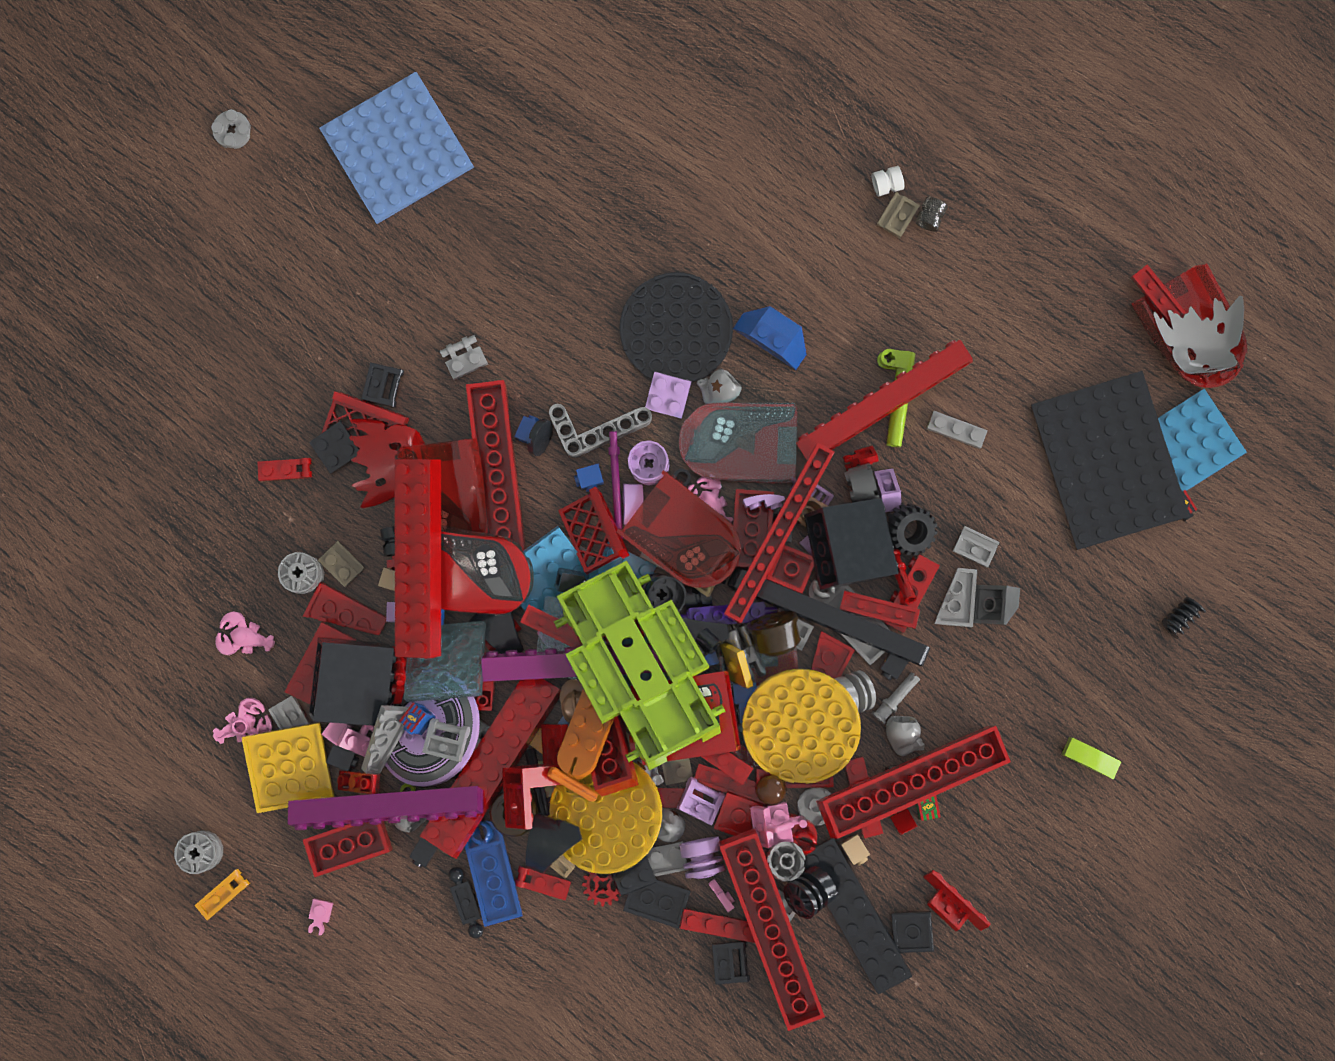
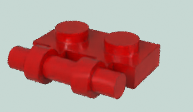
M396 657L395 669L391 670L394 671L393 684L391 683L390 690L393 695V704H401L406 680V660L404 657Z

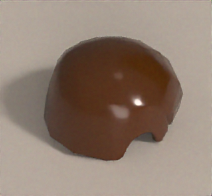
M775 775L764 776L758 781L756 787L757 797L768 805L780 803L785 798L787 792L785 781Z

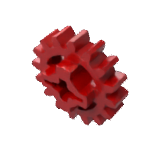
M589 872V876L584 875L583 878L587 882L582 883V886L587 887V889L583 891V894H589L588 901L593 898L594 905L599 901L601 906L604 907L605 902L612 905V899L615 901L619 900L617 888L614 891L611 887V882L613 881L611 874L600 876L598 873ZM591 878L595 882V888L593 890H591L590 888ZM600 880H601L602 882H604L605 880H606V881L608 880V883H607V885H606V886H607V889H605V888L603 887L602 889H599V890H598L599 885H600V882H599ZM599 894H606V895L609 896V897L601 898V897H598V895H599Z

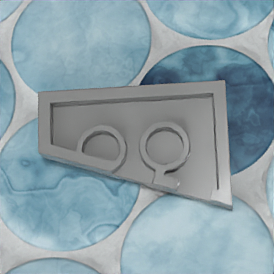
M956 569L934 624L973 627L977 570Z

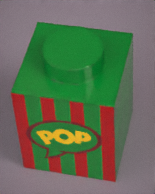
M936 795L916 804L919 820L940 818Z

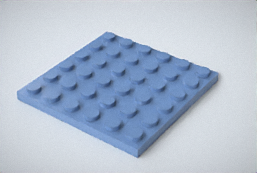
M417 72L319 128L376 224L474 168Z

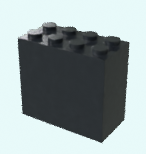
M882 498L823 507L804 514L820 590L878 580L899 574Z
M318 637L309 709L311 719L316 722L375 726L381 705L387 706L388 702H391L392 691L389 690L390 682L394 680V671H391L392 663L396 662L394 648L388 643Z

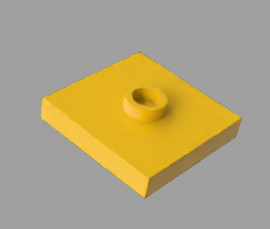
M728 643L722 644L721 649L727 670L729 671L730 680L746 689L752 687L753 682L744 651Z

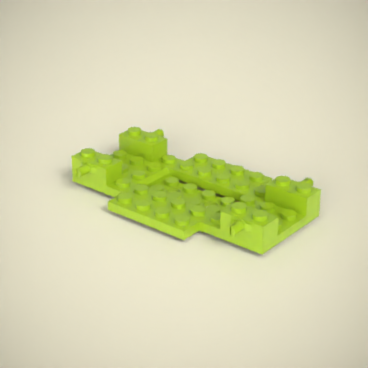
M625 561L558 595L557 598L564 617L553 622L557 629L568 623L582 643V646L567 653L566 657L601 723L603 724L621 715L635 743L636 749L625 754L628 762L640 757L650 771L667 762L666 756L699 739L705 742L720 734V725L715 717L726 711L722 704L711 710L693 679V676L709 669V665L673 601L670 600L653 608L641 585L651 581L650 576L647 573L637 579L629 563ZM634 620L638 621L672 684L669 685ZM603 636H606L607 640L609 641V644L614 650L619 662L621 663L624 671L627 674V677L629 678L637 695L640 698L639 701H637L634 695L632 694L610 651L608 650L605 642L603 641ZM631 638L633 640L632 646L624 647L622 645L623 639ZM649 671L652 677L650 680L644 681L640 678L641 673Z

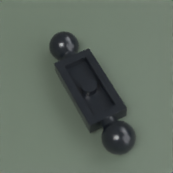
M453 867L450 869L448 877L450 881L455 883V886L450 887L460 919L463 925L469 923L468 934L474 939L480 938L483 935L484 929L476 920L481 919L482 916L469 880L466 882L462 881L464 877L463 870L459 867Z

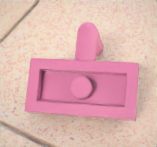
M362 725L359 732L345 726L336 744L365 757L371 737L366 735L369 730L373 732L375 726Z
M787 802L767 805L770 810L771 824L778 825L792 820L794 825L799 824L802 828L807 826L804 816L789 818ZM791 828L780 833H773L774 845L779 842H794Z
M753 806L750 808L753 829H756L762 847L770 848L774 845L773 833H780L794 827L792 820L778 825L771 824V815L768 807Z

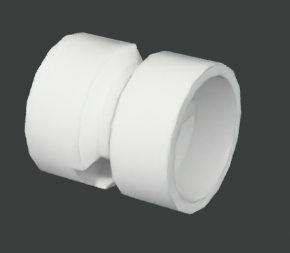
M899 166L888 168L887 172L881 170L872 173V182L877 196L889 194L890 190L896 192L904 189V179Z

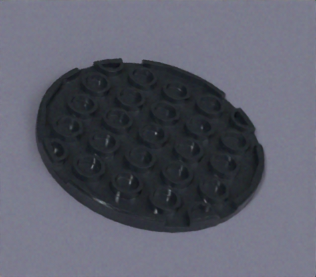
M682 272L660 274L638 286L624 305L619 326L621 344L627 358L640 373L651 380L653 379L654 372L689 380L691 383L707 377L725 359L733 336L732 315L722 294L712 284H709L700 277Z

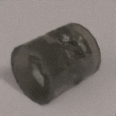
M926 197L922 204L923 211L919 212L915 223L925 230L937 232L942 222L940 218L945 215L948 205L937 198Z

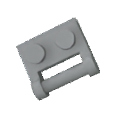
M432 718L429 723L422 753L461 762L466 741L470 734V727H459L439 722V719ZM438 729L458 734L459 738L454 740L435 734Z

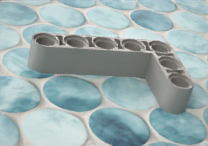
M554 404L549 409L550 418L567 455L572 458L579 457L610 443L609 437L603 435V431L606 428L617 431V439L648 426L652 420L651 411L646 407H640L577 435L563 405ZM557 409L563 411V415L560 418L553 416V412ZM646 413L649 418L646 421H640L638 415ZM625 420L631 423L628 429H623L620 426ZM565 426L571 428V432L568 435L561 434V429ZM594 436L596 442L593 445L587 444V437ZM577 444L579 449L577 452L572 453L568 450L569 446Z

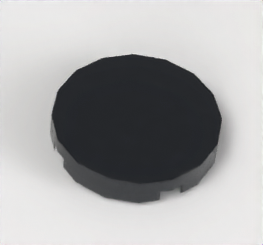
M539 420L532 427L529 434L531 442L527 444L528 452L531 455L540 456L547 449L553 433V425L550 420Z

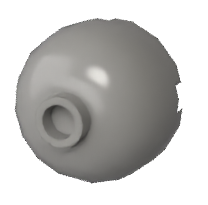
M779 842L773 845L766 854L773 878L777 880L793 881L804 871L805 855L802 849L795 843Z

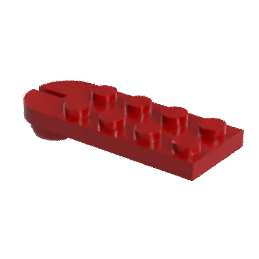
M726 791L714 824V829L734 836L751 830L753 825L750 808L753 806L767 807V805ZM789 813V818H790V817H796V816H797V815H794V814ZM806 819L807 826L805 828L800 827L799 824L791 828L794 842L790 843L797 844L805 856L816 849L815 844L817 845L816 828L808 819ZM804 837V838L810 839V840H812L813 843H810V842H808V841H805V840H802V839H799V838Z

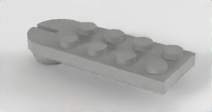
M815 579L809 588L810 598L839 610L844 591L855 593L848 585L830 588L826 593L824 590H820ZM849 613L890 630L881 620ZM841 634L869 666L884 653L882 650Z

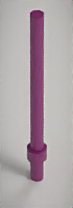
M617 431L609 432L610 447H608V455L611 456L614 521L623 539L618 461L620 447L617 444Z

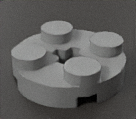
M230 109L221 113L211 126L214 138L224 148H241L250 139L251 125L242 113ZM230 126H236L234 134L232 132L227 133Z

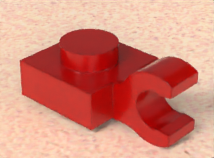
M873 446L855 450V454L843 457L845 463L851 462L845 465L847 471L858 464L870 463L871 465L879 461Z

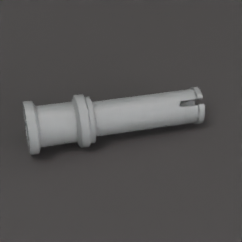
M910 672L888 699H883L882 705L871 713L881 724L885 725V720L892 712L895 713L897 711L896 706L920 681L917 676H914V673Z

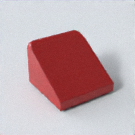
M907 808L890 817L899 835L917 827Z

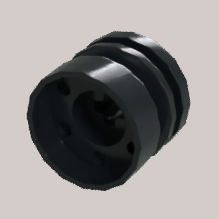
M649 574L651 581L641 585L653 608L672 600L678 612H680L686 601V590L683 584L676 578L666 574Z
M817 866L806 868L798 878L787 883L783 891L788 906L794 913L804 919H811L822 908L832 902L837 894L836 887L830 876Z

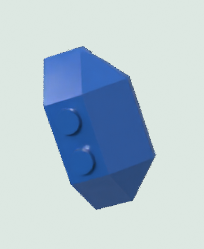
M771 306L743 313L733 330L794 370H797L807 355L802 327Z

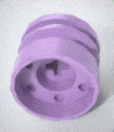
M650 440L642 441L632 448L628 456L629 469L634 479L641 484L648 486L656 485L667 471L669 472L668 455L664 447L657 442ZM646 462L652 463L653 468H646Z
M719 836L679 844L681 857L691 858L690 862L683 865L684 869L693 868V870L685 872L686 878H707L725 870L724 864H715L723 861V857L713 855V853L721 850L718 843Z

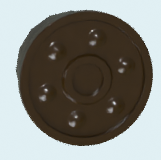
M779 611L769 613L752 620L747 625L748 632L752 634L757 653L774 657L789 653L795 649L801 641L796 612Z
M502 789L492 802L490 808V819L493 826L501 834L510 837L528 834L530 829L505 827L504 791ZM530 789L532 795L531 813L534 820L539 811L534 791Z

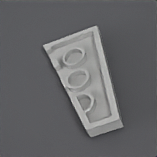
M381 705L361 769L364 773H381L404 732V725L399 720L409 707Z

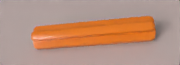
M556 767L549 769L548 777L590 802L596 801L598 793Z

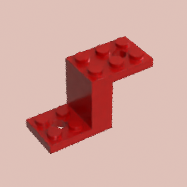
M541 724L543 764L502 768L506 828L532 829L533 814L531 813L532 795L530 788L562 785L548 777L547 774L551 767L561 770L557 757L567 732L568 724Z

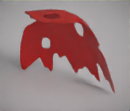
M352 419L350 422L357 425V430L368 434V436L349 437L354 442V445L360 448L357 456L352 458L351 461L367 466L366 473L370 474L368 479L352 484L357 491L368 492L360 506L361 508H368L395 497V459H403L402 449L398 451L393 450L389 447V444L401 443V447L420 445L421 450L424 451L425 459H429V453L420 433L413 428L395 424L385 430V424L382 421ZM384 478L386 480V484L376 486L377 479Z

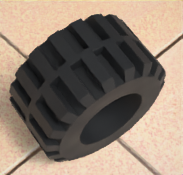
M902 504L899 505L900 509L895 507L893 509L894 513L888 514L889 520L887 521L894 548L906 555H918V552L924 553L925 548L930 549V543L935 542L934 535H937L935 518L930 515V512L917 505L907 504L906 506ZM916 520V532L910 538L905 539V527L911 521Z

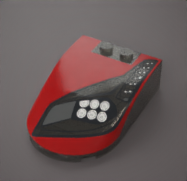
M441 525V609L485 614H505L516 610L526 602L533 588L534 571L530 558L525 555L521 549L522 547L510 538Z

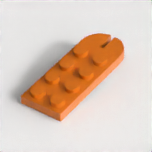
M584 689L580 695L557 757L561 770L576 779L584 778L595 769L614 720L613 718L603 724L601 723Z

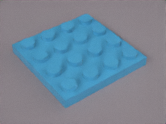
M1205 389L1158 418L1181 491L1189 490L1247 453Z
M557 526L522 552L530 570L529 591L524 601L520 604L524 611H526L528 605H531L554 617L563 614L557 596L564 592L557 591L554 586L558 568L581 571L586 579L588 577V574L583 570L576 549ZM508 562V566L505 564L500 568L501 578L513 595L516 590L514 598L521 600L512 566Z

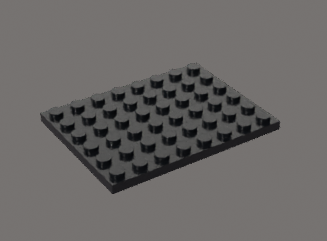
M1143 371L1030 405L1076 550L1190 517Z

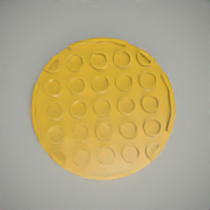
M810 669L786 670L763 681L754 690L746 704L742 724L744 741L754 761L764 771L791 783H816L837 774L849 763L856 752L861 732V720L857 705L846 688L834 678Z
M635 762L633 763L639 785L603 797L598 794L594 802H590L563 785L554 787L549 802L550 815L548 816L570 822L580 828L583 839L563 854L567 860L578 868L598 874L621 872L641 861L653 847L662 822L661 799L652 778ZM591 773L582 779H576L595 790Z

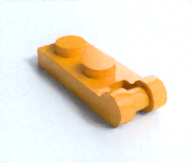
M239 869L232 872L195 905L206 920L214 916L250 884L247 879L240 875ZM233 880L238 884L236 888L230 884Z

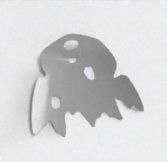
M1240 295L1227 311L1222 301L1214 298V317L1211 321L1208 317L1202 321L1191 306L1188 314L1184 315V318L1168 310L1173 329L1167 325L1163 317L1160 319L1157 313L1154 312L1156 324L1165 343L1168 346L1174 347L1172 356L1185 373L1216 372L1234 367L1237 364L1234 354L1230 350L1236 347L1241 339L1244 321L1243 296ZM1223 322L1225 324V331L1223 334H1219L1217 332V325ZM1188 348L1193 349L1195 352V360H1190ZM1204 365L1210 366L1208 368H1203Z

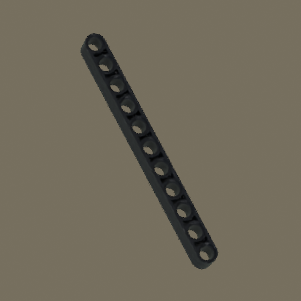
M735 568L727 586L737 590L746 571ZM765 579L755 597L785 611L796 612L797 616L918 666H924L931 649L922 643Z

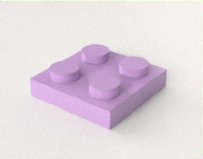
M654 372L645 407L651 411L682 418L691 381Z

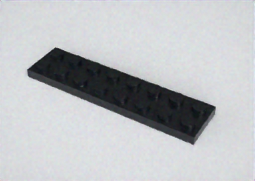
M831 838L816 846L813 852L805 856L804 865L806 868L817 866L824 870L832 879L837 894L836 898L828 904V907L876 992L880 994L913 976L912 972L836 839Z

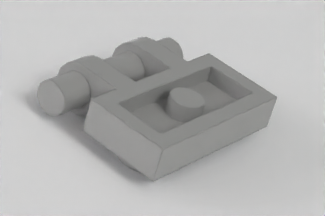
M475 335L461 338L462 341L453 345H446V348L440 350L442 357L450 354L452 358L445 363L453 380L488 365L480 346L474 349L471 347V344L477 342ZM465 347L467 352L457 356L455 352Z

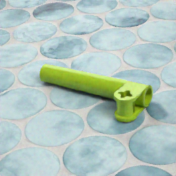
M886 349L878 355L877 363L881 368L896 370V380V376L904 371L908 373L913 369L912 366L914 365L916 353ZM888 355V359H891V361L887 362V359L884 357ZM908 403L890 414L887 446H902Z

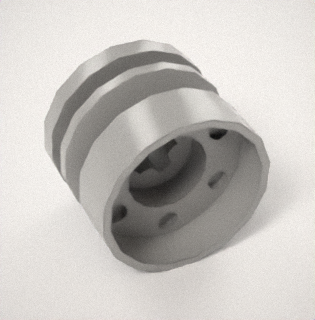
M295 552L287 555L281 561L278 567V578L285 589L297 594L307 595L315 592L319 583L323 582L324 569L318 559L306 553ZM299 569L303 571V573L300 574V577L296 575V572H299Z
M858 670L845 676L834 678L850 693L859 713L874 707L876 702L875 689L865 672Z
M200 830L187 834L178 841L174 851V858L182 871L189 874H199L213 869L220 863L223 856V845L221 839L215 833ZM197 849V852L200 853V855L196 856V854L193 853V850Z

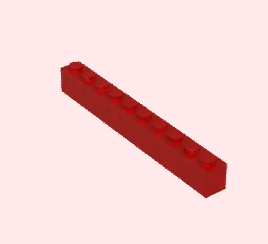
M953 340L945 346L946 349L941 352L938 350L929 355L930 359L925 362H917L908 373L906 371L900 373L892 383L889 381L884 383L876 393H868L860 403L854 402L847 407V411L844 413L838 412L830 418V422L826 424L823 422L814 428V432L801 435L796 444L806 460H808L817 443L831 450L835 449L971 364L973 358L962 341L958 340L956 342Z
M820 443L815 445L723 614L724 616L739 624L742 623L835 453L833 450Z

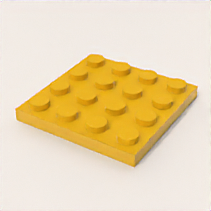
M320 722L242 737L257 813L288 808V801L335 797L329 766L326 763L327 756L323 736L321 735Z

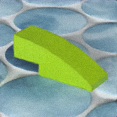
M1069 737L1061 754L1111 779H1114L1121 764V761L1072 737Z

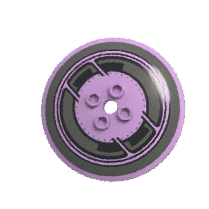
M426 669L406 677L401 704H393L392 695L391 702H388L387 706L410 707L413 702L423 704L436 716L435 719H439V722L459 727L468 726L470 727V734L466 741L462 761L458 762L422 753L428 728L423 735H411L404 730L385 766L400 781L420 787L444 783L460 772L475 749L480 725L477 703L468 686L451 673L436 669ZM438 729L435 734L454 740L459 738L458 734Z

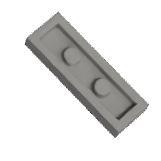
M936 411L932 412L927 426L929 431L981 449L988 431Z

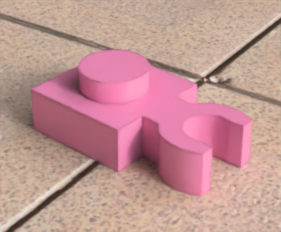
M713 879L708 883L727 912L731 911L734 908L732 903L735 900L729 892L725 893L717 881Z
M313 899L309 919H313L314 922L308 928L309 933L313 932L314 926L319 928V935L324 933L323 922H329L333 902Z

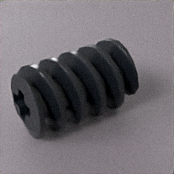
M1189 597L1184 598V603L1178 604L1179 608L1173 609V614L1169 613L1167 615L1168 619L1164 618L1162 620L1166 631L1176 639H1179L1176 634L1177 632L1182 635L1184 634L1182 627L1190 628L1187 622L1195 624L1194 616L1198 619L1201 618L1198 613L1199 611L1206 613L1201 604Z

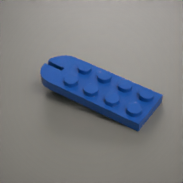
M481 821L480 825L483 827L485 838L482 839L478 825L465 845V850L484 927L522 917L523 913L503 834L495 829L491 821Z

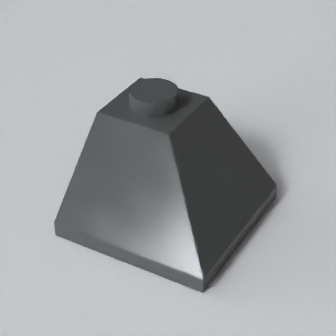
M976 585L973 623L1006 625L1019 608L1020 588L1002 585Z

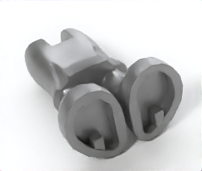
M749 623L737 629L728 631L729 637L724 642L744 651L753 681L754 675L750 665H754L760 677L766 675V671L759 653L755 649L752 634L748 632L747 625ZM739 634L745 642V648L741 644Z

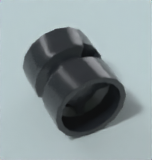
M395 526L380 529L381 540L385 542L383 545L384 556H395Z
M684 585L686 590V610L687 608L698 607V605L701 607L713 606L712 595L706 597L696 588Z

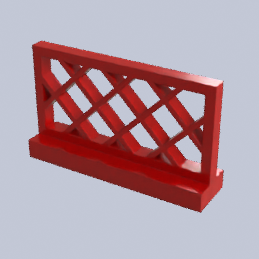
M334 391L333 402L322 433L329 429L330 424L338 423L340 419L348 416L352 420L351 414L357 411L362 414L364 419H367L366 415L371 416L368 419L376 418L379 421L389 423L385 425V430L387 427L395 424L406 426L409 417L342 392ZM337 404L343 406L347 414L338 418L335 413ZM351 423L352 426L347 428L348 431L354 428L357 436H361L356 429L357 425ZM392 443V449L397 451L399 443Z
M596 486L589 490L590 494L558 510L586 574L619 557L624 559L629 556V552L604 496ZM591 500L592 506L590 510H583L584 503ZM571 510L576 511L573 520L567 519L565 516ZM580 513L588 514L585 523L577 522ZM592 516L599 518L596 526L589 525ZM575 525L583 527L580 535L573 534ZM587 528L594 530L591 539L584 537ZM599 531L606 534L603 542L596 540ZM582 540L589 542L586 551L579 548ZM594 543L601 545L598 554L590 553ZM605 547L612 548L613 554L608 557L602 556ZM588 557H595V563L587 567Z

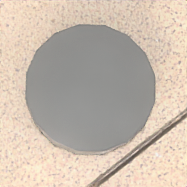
M824 788L806 789L800 795L797 802L799 815L804 816L805 819H808L814 825L825 824L816 801L831 795V793Z

